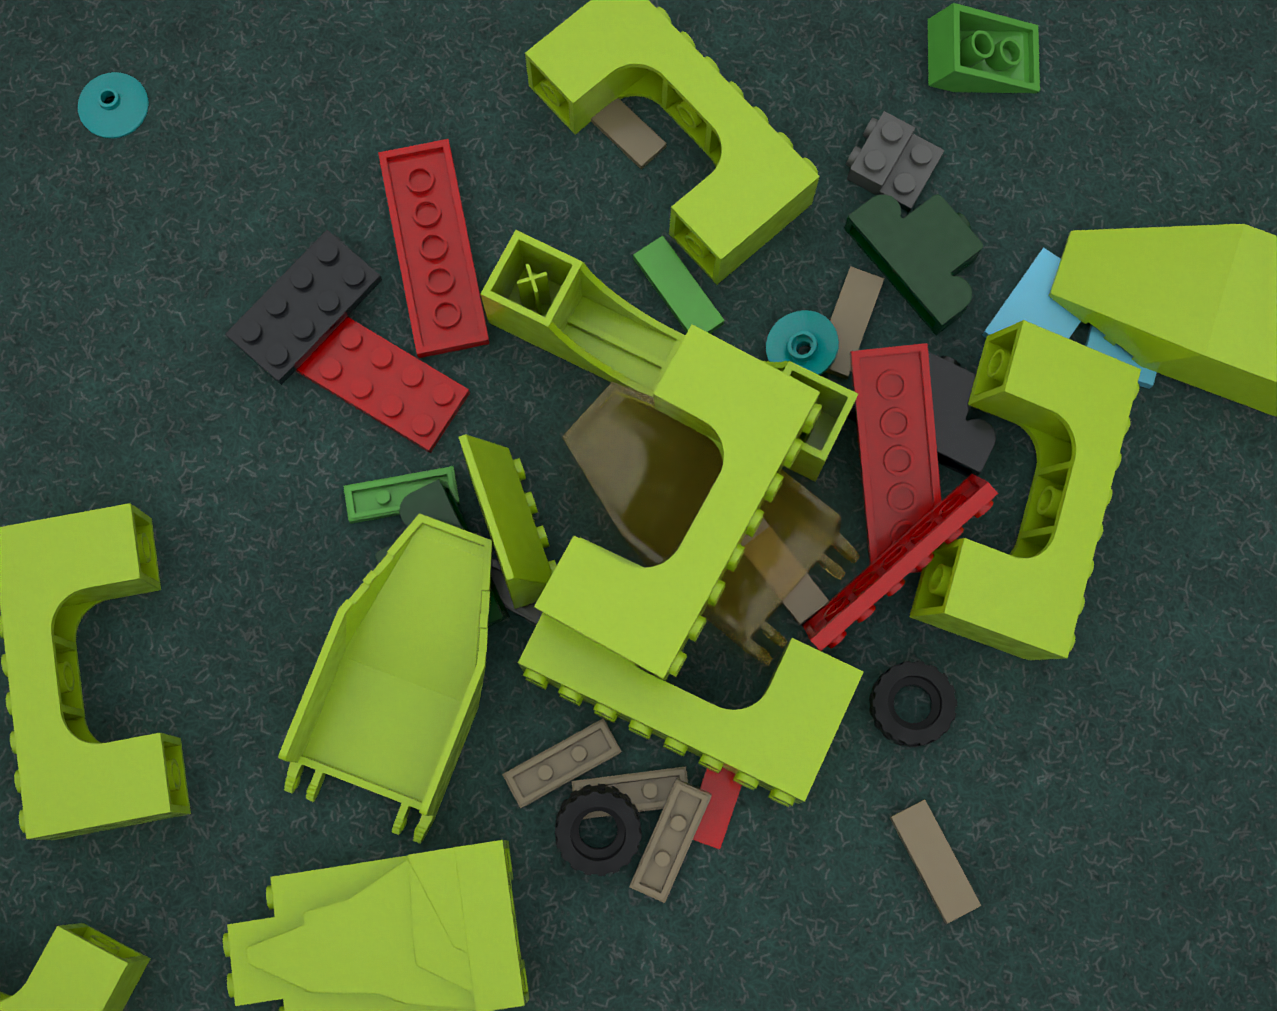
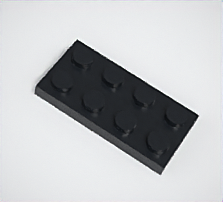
M326 230L225 335L282 385L382 281L380 274L330 231Z

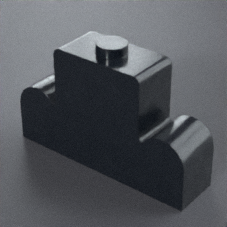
M928 352L938 463L966 477H969L971 474L978 476L994 447L996 435L993 427L988 422L981 419L966 420V416L971 408L968 402L976 374L961 368V364L951 357H939ZM853 404L847 417L856 422L855 404Z

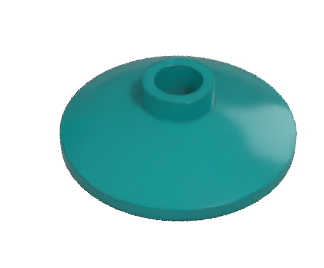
M119 72L102 74L91 80L82 90L78 100V114L83 125L91 133L103 138H120L132 133L142 124L148 112V96L142 84L128 74ZM108 97H115L113 102L109 104L104 103Z
M808 310L792 312L779 319L770 330L766 341V354L769 362L791 361L818 375L823 374L831 367L839 350V337L832 322L824 315ZM802 346L811 347L810 352L804 355L799 354L798 350Z

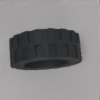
M905 661L892 666L874 683L869 697L871 704L869 711L870 716H873L875 721V727L883 733L887 740L890 739L895 742L894 744L900 746L917 747L932 743L947 733L951 728V722L956 717L955 707H957V699L954 696V692H956L954 686L950 685L945 673L939 672L938 668L932 664L930 666L924 664L923 661ZM908 685L921 687L928 693L931 699L929 715L918 723H909L902 720L894 708V698L897 692Z
M589 784L583 786V789L579 791L576 789L567 800L563 801L561 809L556 816L555 835L557 849H560L561 857L564 861H568L571 864V868L576 871H583L585 875L589 876L591 874L606 876L610 872L614 874L620 871L622 866H627L632 861V856L637 854L642 835L638 810L635 804L631 803V798L626 793L622 794L619 792V789L614 786L611 788L605 786V784H598L597 786ZM594 811H603L611 815L616 821L618 828L614 841L603 848H593L586 845L579 835L581 820L587 814Z

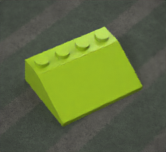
M467 434L459 436L468 472L491 540L493 541L514 609L535 603L557 564L555 560L548 562L544 548L550 547L543 525L535 526L532 514L538 513L532 492L524 493L520 481L525 480L526 476L520 458L513 460L507 447Z

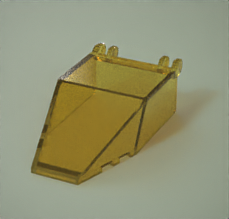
M614 382L610 383L562 437L622 537L647 567H653L667 561L678 550L723 466L718 448L708 437L656 410L652 396ZM782 469L779 474L784 476L775 498L772 503L764 500L760 508L765 512L763 518L769 524V527L744 545L745 552L735 571L732 572L727 569L721 579L726 582V587L715 607L707 604L702 614L703 617L707 618L709 622L745 652L765 665H769L773 658L765 648L754 642L752 637L760 629L775 645L783 648L787 644V640L766 621L813 566L818 562L827 572L839 580L845 576L842 567L825 555V552L831 545L845 559L852 563H856L860 558L856 549L840 534V515Z

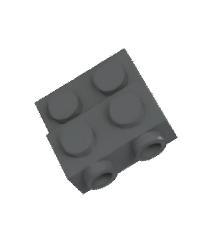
M884 111L879 120L872 117L863 133V137L867 138L863 148L855 146L846 162V166L850 167L847 180L875 195L885 194L892 196L898 201L901 209L910 213L945 150L913 134L914 126Z

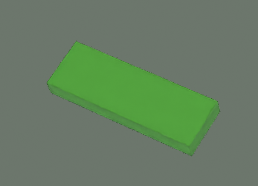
M664 236L659 237L633 254L636 264L686 333L691 324L708 333H712L724 325L725 320Z
M454 466L343 486L350 524L400 515V504L408 494L438 479L448 483L457 504H460Z

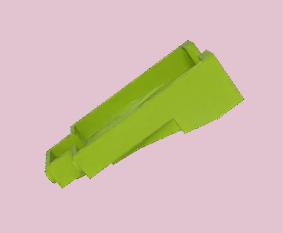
M507 840L270 877L271 885L266 887V900L268 908L270 910L274 909L275 917L227 924L228 933L223 935L224 953L226 957L231 959L232 973L227 975V990L229 997H234L235 1006L283 999L284 1006H280L279 1011H494L525 1006L530 999L525 961L521 959L511 880L514 879L509 841Z

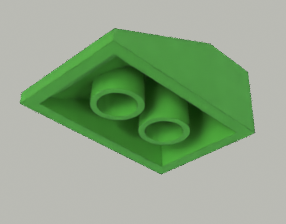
M952 3L928 19L929 86L951 92H1040L1038 25Z

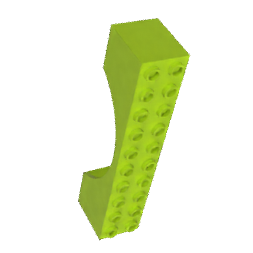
M515 230L480 294L488 323L654 403L653 392L685 337L684 334L653 319L621 298L600 281L584 262L518 230ZM763 361L820 392L817 404L822 406L820 415L809 435L804 432L800 434L798 439L803 441L800 447L801 450L790 470L816 482L858 393L791 361Z

